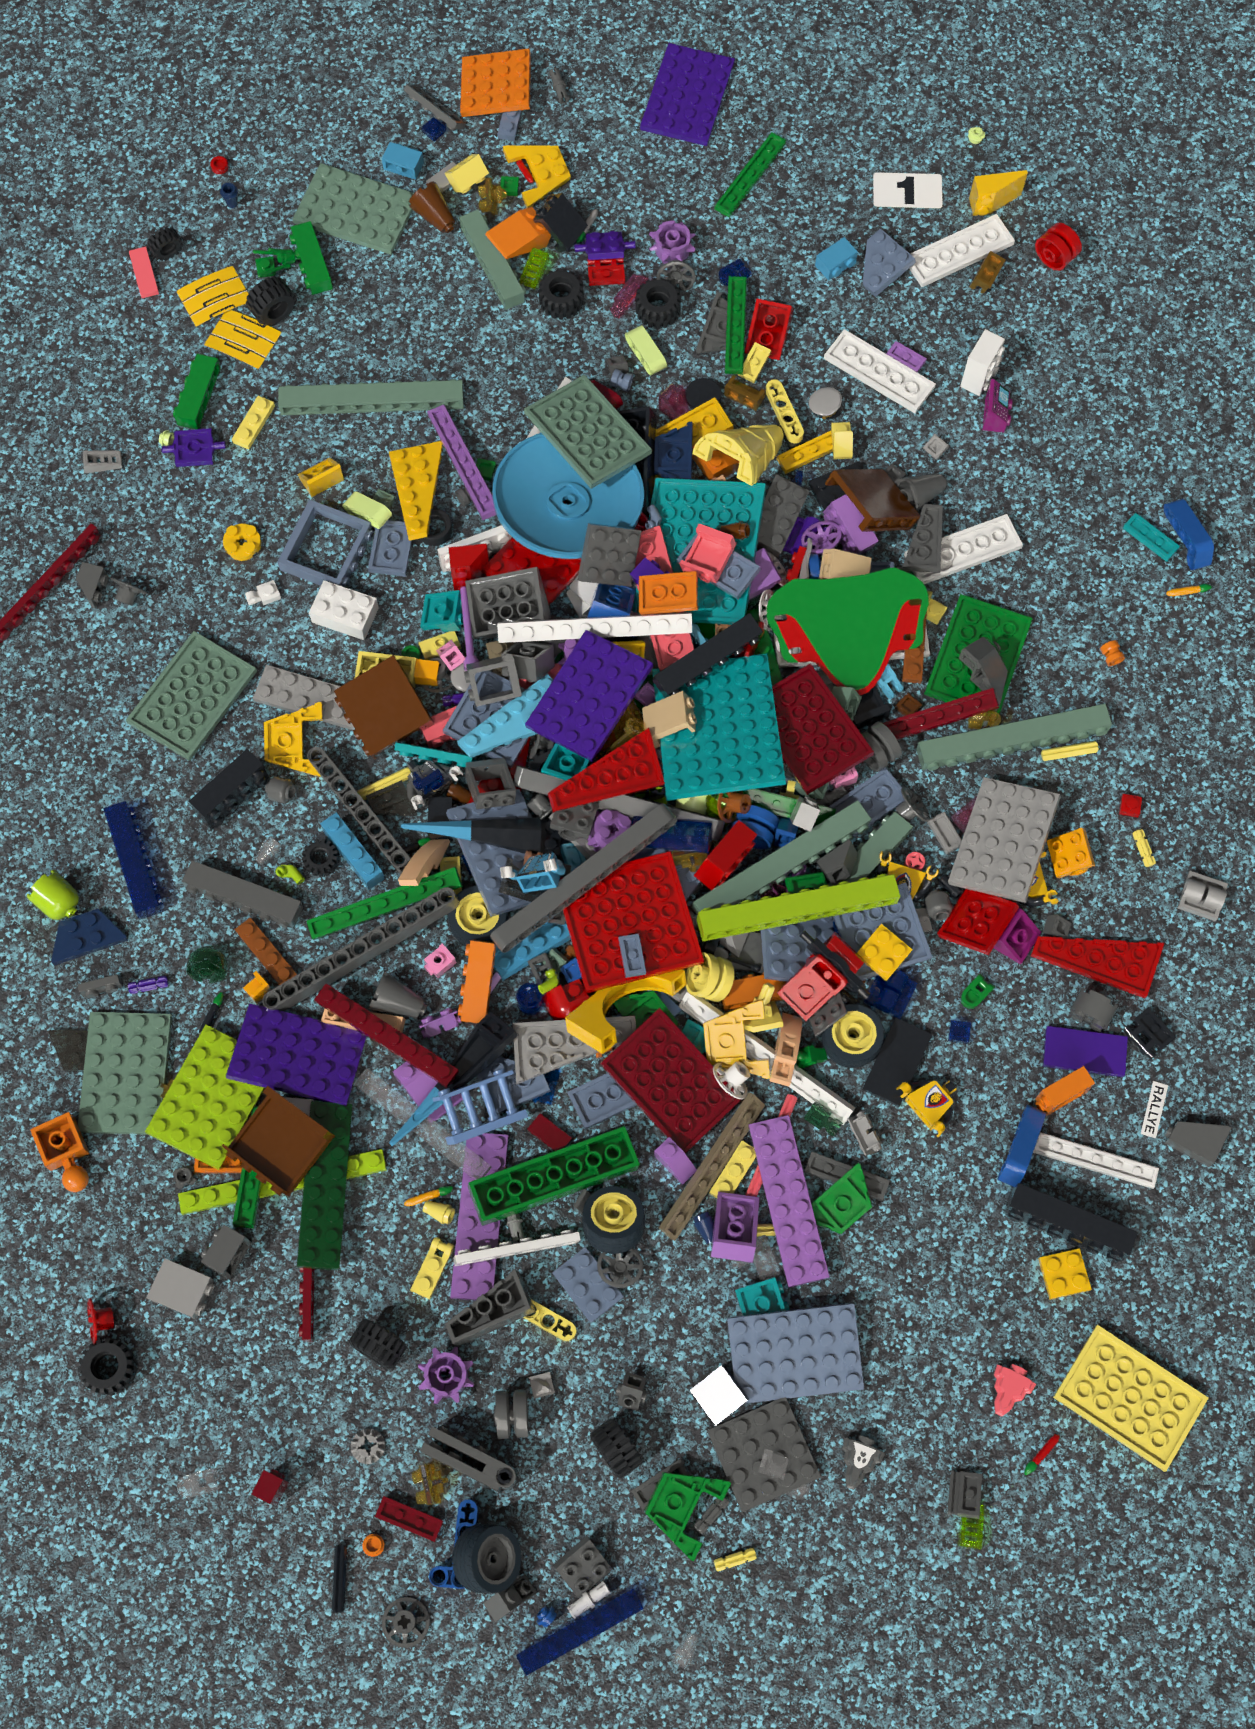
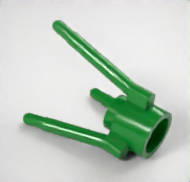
M268 248V250H253L254 254L277 255L278 262L283 264L259 274V278L282 269L290 268V264L295 263L296 257L293 249Z

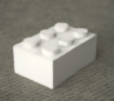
M986 329L984 330L968 357L961 388L978 396L981 395L983 390L987 391L990 379L995 377L999 370L998 366L1005 347H1003L1004 338Z
M323 581L309 611L312 623L365 640L379 607L375 597Z

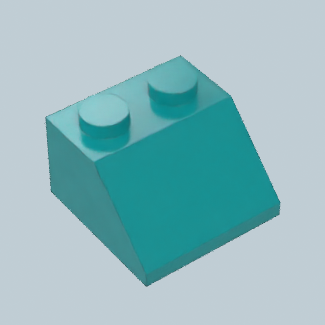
M555 743L541 772L567 781L592 765L593 762Z

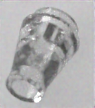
M269 836L268 839L263 841L254 859L263 866L269 859L280 852L279 849L282 845Z
M687 1633L673 1652L672 1662L687 1670L689 1665H692L699 1639Z

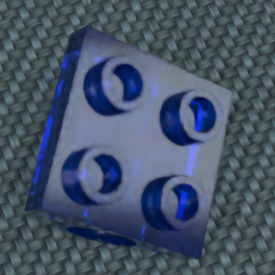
M898 969L894 971L887 981L878 975L869 990L870 996L864 1002L893 1017L901 1019L918 983L910 980L906 973Z

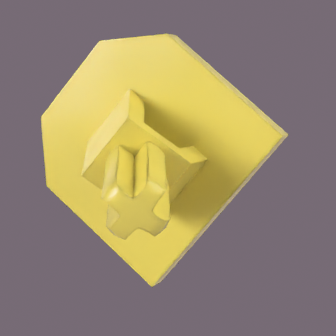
M770 983L763 984L759 997H755L753 1000L754 1002L763 999L765 1018L744 1020L745 1030L758 1032L783 1027V1020L776 1002L770 1001L775 989L774 985Z

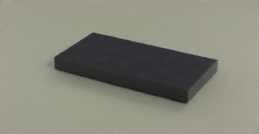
M895 1017L862 1090L900 1107L903 1100L901 1098L903 1091L901 1089L896 1090V1088L903 1082L910 1083L933 1034Z

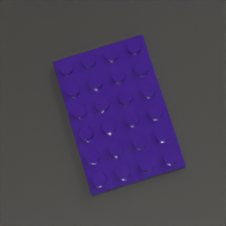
M668 43L640 125V130L707 146L731 76L735 58Z
M585 630L525 723L526 728L593 762L653 668V663Z
M249 1003L226 1073V1079L264 1088L269 1086L273 1090L347 1106L367 1036L357 1030L323 1023L321 1020L284 1011L269 1010L266 1007Z

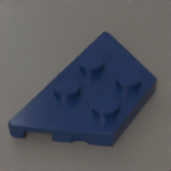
M688 422L687 426L678 430L675 428L667 434L655 437L654 473L656 475L669 479L692 480V422Z
M95 909L59 921L51 962L55 966L128 941V938L99 909Z

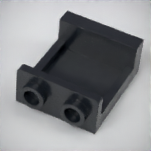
M563 193L549 195L546 203L537 210V215L533 219L535 223L541 222L556 240L557 244L554 248L558 252L569 251L588 226Z
M875 686L869 692L860 695L862 698L853 723L859 730L889 717L891 709L888 703L884 704Z

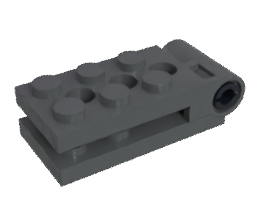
M440 1425L437 1429L431 1427L428 1433L431 1438L485 1465L483 1472H480L463 1463V1458L451 1451L448 1455L443 1453L444 1449L433 1442H430L429 1445L423 1443L420 1449L423 1454L499 1493L502 1489L510 1490L516 1486L518 1477L514 1469L489 1456L490 1452L479 1445H477L476 1449L471 1447L469 1440L459 1435L457 1438L452 1437V1433ZM509 1475V1480L503 1481L502 1477Z

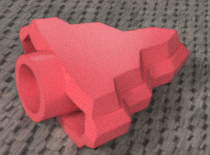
M997 1364L994 1372L996 1378L994 1388L997 1392L994 1401L995 1414L1001 1417L1012 1409L1015 1402L1022 1401L1026 1394L1032 1393L1036 1384L1026 1377L1027 1371L1014 1364H1011L1010 1368Z

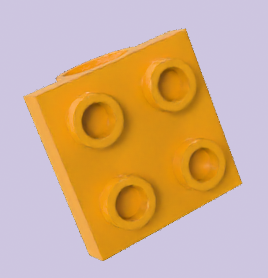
M1079 828L1047 840L1057 878L1068 875H1080L1087 872V868L1095 866L1085 828Z

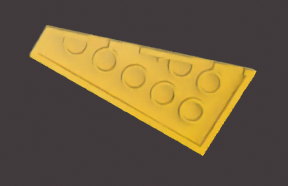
M441 441L389 451L409 541L428 536L433 497L435 496L439 474L438 469L444 446Z

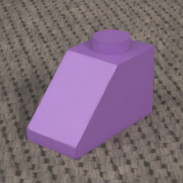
M670 1137L654 1151V1157L682 1185L697 1171L684 1151Z

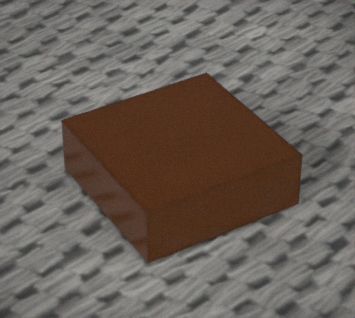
M909 693L895 705V709L904 716L918 712L922 708V704Z

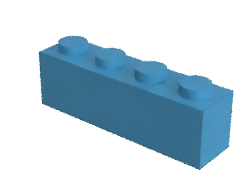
M337 812L320 823L325 835L334 844L368 890L385 879L382 870Z

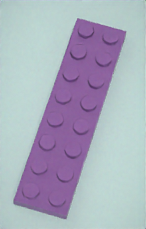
M789 1115L749 1124L788 1288L829 1279Z
M484 1133L466 1140L455 1255H458V1251L470 1249V1252L479 1251V1247L491 1245V1248L498 1247L501 1220L485 1226L481 1225L468 1190V1182L506 1169L508 1135ZM497 1259L455 1266L454 1264L450 1298L476 1301L478 1297L492 1289L495 1283Z

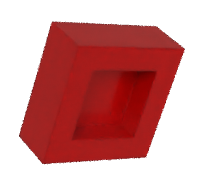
M1122 794L1119 814L1138 818L1140 816L1142 797Z

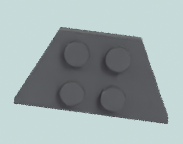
M716 292L696 348V353L698 354L726 350L727 301L722 298V294Z

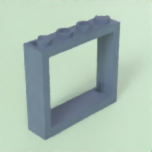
M309 499L277 561L279 569L320 586L323 581L346 587V585H349L351 573L357 569V561L365 553L367 542L372 539L373 530L371 522ZM317 514L361 530L337 578L293 562Z

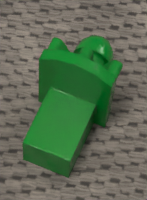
M814 1045L799 1049L796 1061L797 1066L803 1069L813 1064L827 1061L826 1050L824 1048H814Z

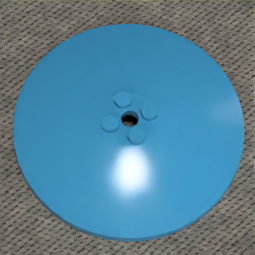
M539 433L517 444L502 459L494 476L492 497L494 509L500 523L517 542L534 552L549 557L582 558L588 523L635 528L642 513L644 487L638 468L633 464L591 489L542 433ZM571 500L573 503L567 505L564 504L563 501Z

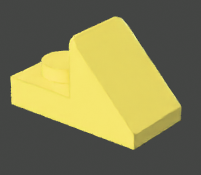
M850 422L831 423L834 459H852L853 432L850 428Z
M927 591L929 605L926 619L938 625L947 607L931 598L933 592ZM911 599L909 601V604L912 606L922 603L921 599Z

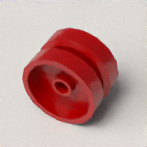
M1057 222L1037 239L1035 250L1046 266L1060 271L1080 254L1082 243L1072 228L1064 223Z

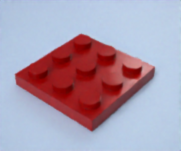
M965 889L937 934L942 939L989 955L1019 909V906L1015 902L994 895Z

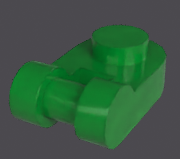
M979 974L961 994L960 1000L962 1005L969 1009L976 1008L993 991L995 986L992 983H987L984 980L985 977ZM978 985L983 989L982 992L976 989Z

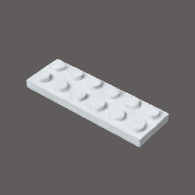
M995 214L910 253L915 258L916 263L909 269L920 286L924 287L984 259L990 251L997 253L1014 245L1015 240L999 216Z
M845 329L824 354V359L913 413L918 411L936 385L934 382Z
M1005 514L943 537L941 542L940 573L913 572V574L923 584H927L1022 549L1023 544L1011 520ZM908 550L904 553L905 558L907 556Z

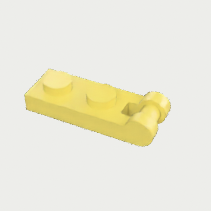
M438 1237L433 1239L426 1258L410 1289L411 1292L429 1300L431 1299L455 1245L441 1242V1239ZM437 1249L444 1252L442 1258L435 1255Z

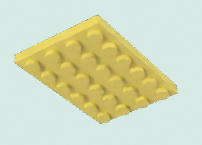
M1099 1325L1095 1326L1053 1398L1164 1472L1167 1471L1208 1400L1207 1396Z

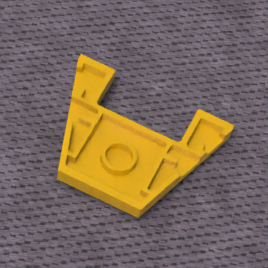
M503 146L502 150L508 164L526 159L537 185V188L522 192L526 208L533 207L536 202L543 200L547 194L552 191L554 192L571 178L558 146Z
M317 702L315 705L301 708L296 712L264 722L265 762L321 777L310 761L303 759V722L323 721L322 702Z
M763 999L703 1023L706 1057L711 1065L722 1063V1068L729 1069L738 1061L748 1068L750 1074L770 1079L769 1059H747L744 1020L765 1018Z

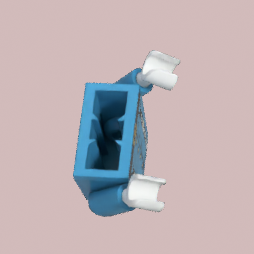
M546 851L544 855L530 857L519 871L513 870L512 866L500 867L501 878L517 880L523 893L556 888L560 876L565 873V867L552 851Z

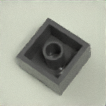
M529 641L516 642L501 654V656L512 654L518 679H526L528 682L538 681L555 667L554 645ZM506 666L502 667V676H508Z
M223 1224L222 1228H218L214 1233V1241L211 1246H207L203 1251L201 1262L209 1269L230 1280L252 1243L245 1236Z

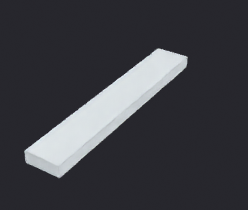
M1041 1132L1033 1153L1152 1189L1155 1188L1159 1168Z

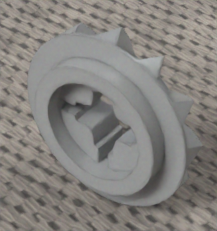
M374 1429L359 1431L351 1441V1452L360 1463H375L384 1454L385 1440ZM365 1437H367L370 1443H377L371 1447L370 1455L366 1449H359L365 1445Z

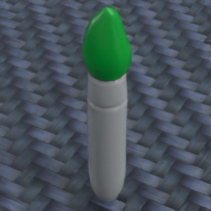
M594 209L587 218L586 223L588 226L577 239V243L585 239L586 233L598 215L597 209Z

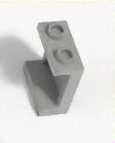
M164 1259L146 1298L196 1320L205 1309L204 1301L206 1297L210 1296L213 1292L214 1280L199 1272Z

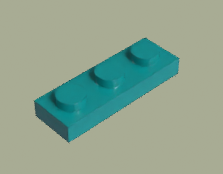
M1137 513L1123 526L1126 532L1166 562L1180 548L1177 543Z

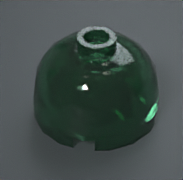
M214 946L200 947L190 954L186 965V972L196 981L202 982V979H211L209 983H217L225 979L227 960L225 955Z

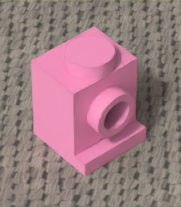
M452 639L436 650L450 671L454 670L465 660V657Z
M855 766L844 772V775H839L831 780L829 784H833L834 789L841 785L845 787L857 783L858 773Z
M443 943L424 959L426 971L431 976L434 974L437 978L456 964L455 957ZM438 958H441V959H442L440 963H435V962H434V961H436Z

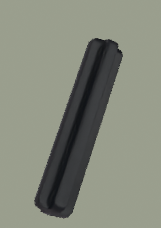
M346 1545L335 1546L332 1593L333 1613L344 1612L347 1563Z

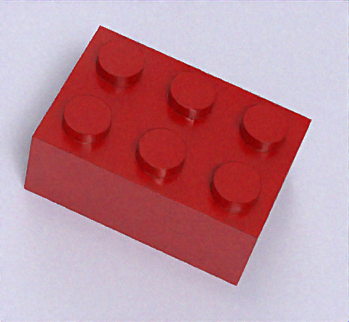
M738 820L708 855L694 874V877L710 890H713L717 885L723 884L756 844L753 840L757 834Z

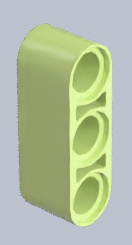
M642 325L625 333L628 345L649 375L667 368L664 356Z
M356 491L342 505L347 513L371 522V526L380 529L392 516V512L385 505Z

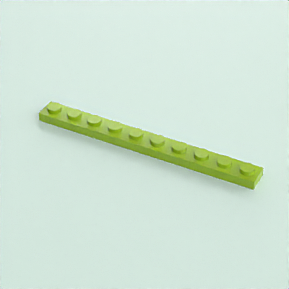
M382 1149L348 1156L346 1179L387 1171ZM304 1178L294 1191L303 1189ZM240 1180L178 1193L181 1214L186 1215L236 1204ZM269 1182L266 1184L262 1183L260 1198L277 1195L270 1189L272 1185Z

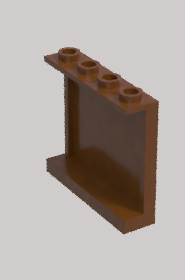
M884 469L834 470L825 482L826 486L839 485L863 515L864 519L858 526L862 532L910 530L920 518L919 513Z
M394 655L334 690L337 696L334 699L337 705L345 710L346 713L343 715L349 724H353L355 728L353 733L357 740H362L364 753L367 757L371 756L375 760L377 759V754L391 747L396 742L401 741L424 726L429 728L435 724L400 662Z
M267 1086L263 1091L267 1095L231 1144L229 1146L223 1144L222 1147L227 1150L225 1154L234 1161L239 1159L242 1162L240 1166L249 1173L252 1170L256 1172L255 1178L263 1184L269 1182L272 1185L270 1189L279 1196L283 1193L289 1197L335 1135Z

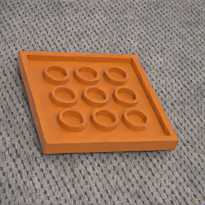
M530 48L462 57L461 116L468 117L530 109Z

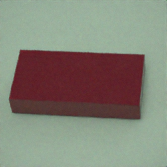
M539 1114L527 1129L528 1132L553 1151L567 1147L572 1140L568 1134L542 1114Z

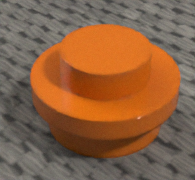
M377 1534L368 1535L362 1544L365 1554L371 1557L380 1555L385 1546L383 1538Z

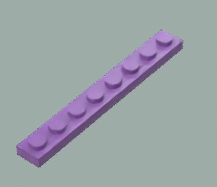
M444 405L427 411L428 417L482 520L495 516L493 497Z

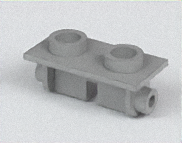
M862 1111L856 1114L857 1116L847 1118L850 1128L855 1134L859 1147L865 1156L877 1153L882 1149V1143L876 1131L871 1133L868 1131L873 1127L868 1114Z

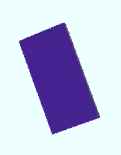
M1046 1026L1042 1067L1076 1071L1084 1066L1088 1073L1125 1077L1128 1037Z

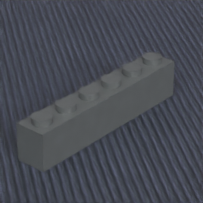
M191 861L182 880L186 890L190 893L197 894L199 892L204 894V897L209 900H220L223 905L230 908L236 906L246 914H257L264 921L273 920L283 928L288 926L294 928L303 910V905L299 900L195 861Z

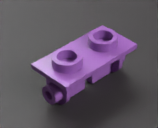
M450 1007L440 1011L439 1016L433 1018L430 1015L421 1019L422 1023H419L418 1026L419 1028L424 1027V1030L421 1031L423 1038L428 1037L429 1039L440 1034V1025H443L445 1031L458 1027L461 1020L459 1016H454V1014L458 1013L457 1010H452Z

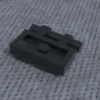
M1149 1007L1132 1021L1137 1026L1135 1030L1129 1025L1122 1029L1127 1035L1130 1042L1133 1041L1139 1047V1052L1142 1055L1145 1054L1150 1060L1156 1056L1151 1049L1155 1046L1159 1051H1162L1176 1038ZM1141 1032L1150 1040L1147 1044L1138 1036Z

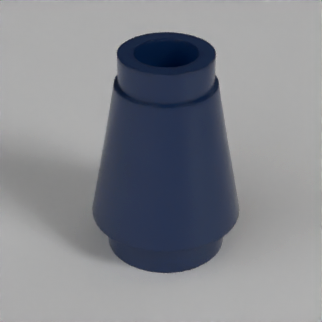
M232 183L223 184L220 194L229 208H235L238 205V189Z
M708 1211L693 1217V1225L703 1240H705V1243L708 1244L712 1242L714 1223L712 1215H709Z

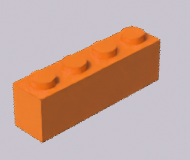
M473 939L470 941V944L466 945L465 955L468 956V964H464L463 976H466L465 984L461 985L460 996L464 997L463 1004H459L458 1016H461V1021L479 1023L488 1014L496 944L494 942Z
M764 972L759 976H754V974L745 975L742 977L743 979H734L729 994L722 1000L724 1011L750 1004L755 997H759L762 986L766 983H770L775 987L770 1001H781L783 999L777 994V991L787 981L764 979Z

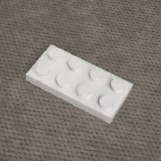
M501 525L437 549L442 572L451 571L448 547L487 543L488 557H490L492 554L499 552L512 536Z

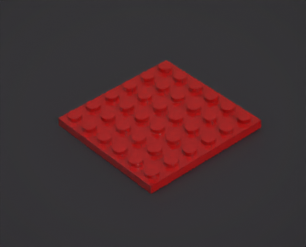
M671 851L625 862L563 909L586 993L704 964V958ZM639 934L646 975L625 978L618 938Z

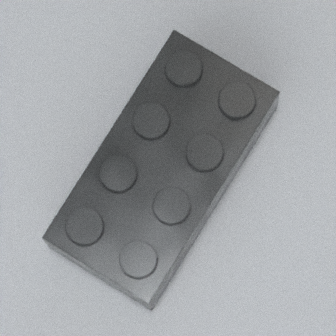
M777 474L771 481L765 494L757 551L765 548L767 552H770L776 558L781 554L809 493L808 490Z

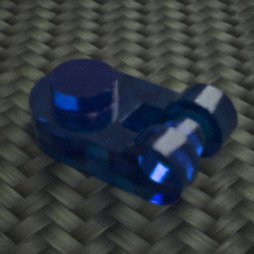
M737 259L719 271L718 280L722 285L728 286L729 276L748 278L751 275V271L744 266L742 259Z

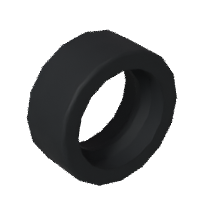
M432 508L430 520L439 519L443 521L445 530L438 535L428 534L427 537L420 538V540L430 546H439L450 539L452 535V522L445 511Z

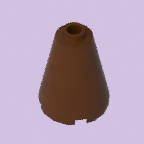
M434 181L426 184L427 188L424 190L419 188L412 195L408 205L440 232L449 233L455 228V219L437 183Z

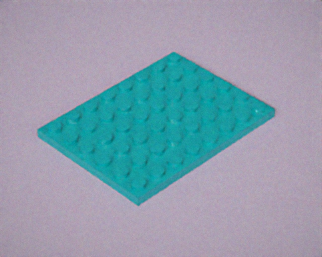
M655 478L651 505L656 506L662 517L660 527L673 572H682L677 558L696 535L698 524L720 531L721 525L740 521L748 523L750 527L749 537L744 540L735 539L736 546L733 551L755 563L767 488L766 483H755L751 486L745 482ZM698 577V610L684 612H691L692 622L732 625L747 614L751 584L738 600L712 583L704 582ZM636 587L632 611L640 615L639 591Z
M767 653L749 657L730 658L721 667L719 665L713 667V672L706 677L702 675L696 679L697 682L691 687L684 686L680 689L689 697H692L695 703L693 710L697 723H695V732L685 728L660 739L667 801L786 785ZM659 668L652 669L653 677L660 672ZM654 684L655 700L657 702L664 699V697Z

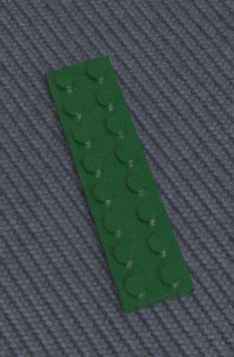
M310 1102L309 1117L335 1135V1137L304 1177L297 1268L339 1270L352 1104L344 1106L330 1102Z

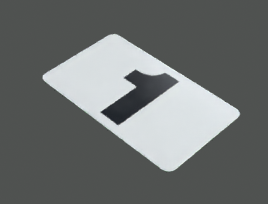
M874 173V206L941 208L942 176L940 174Z

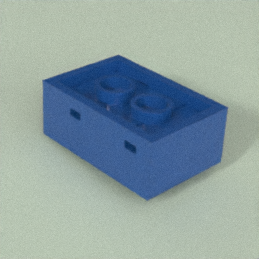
M598 583L587 618L639 615L631 611L636 589L628 586Z

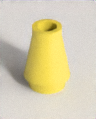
M427 1200L423 1206V1212L429 1214L441 1224H450L454 1218L455 1209L449 1204Z

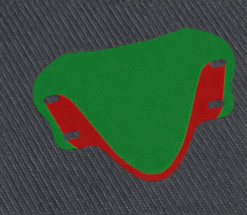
M888 568L865 575L841 578L793 579L772 595L767 604L766 615L769 626L778 638L784 660L790 663L814 662L837 687H851L859 695H863L876 685L893 653L899 650L914 649L922 644L924 635L923 620L928 609L929 597L925 585L916 576L897 568ZM911 599H921L922 603L912 606L909 604V601ZM777 615H787V620L775 621L774 617ZM905 634H915L916 638L914 640H904L903 636ZM800 647L802 649V652L798 654L789 653L790 648Z

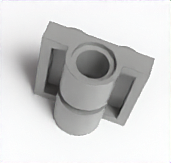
M1189 871L1177 908L1216 921L1226 899L1228 883Z

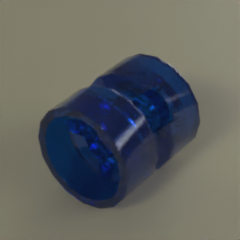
M525 983L519 987L516 994L519 1010L525 1015L530 1016L539 1013L543 1008V995L540 993L538 986L534 983Z

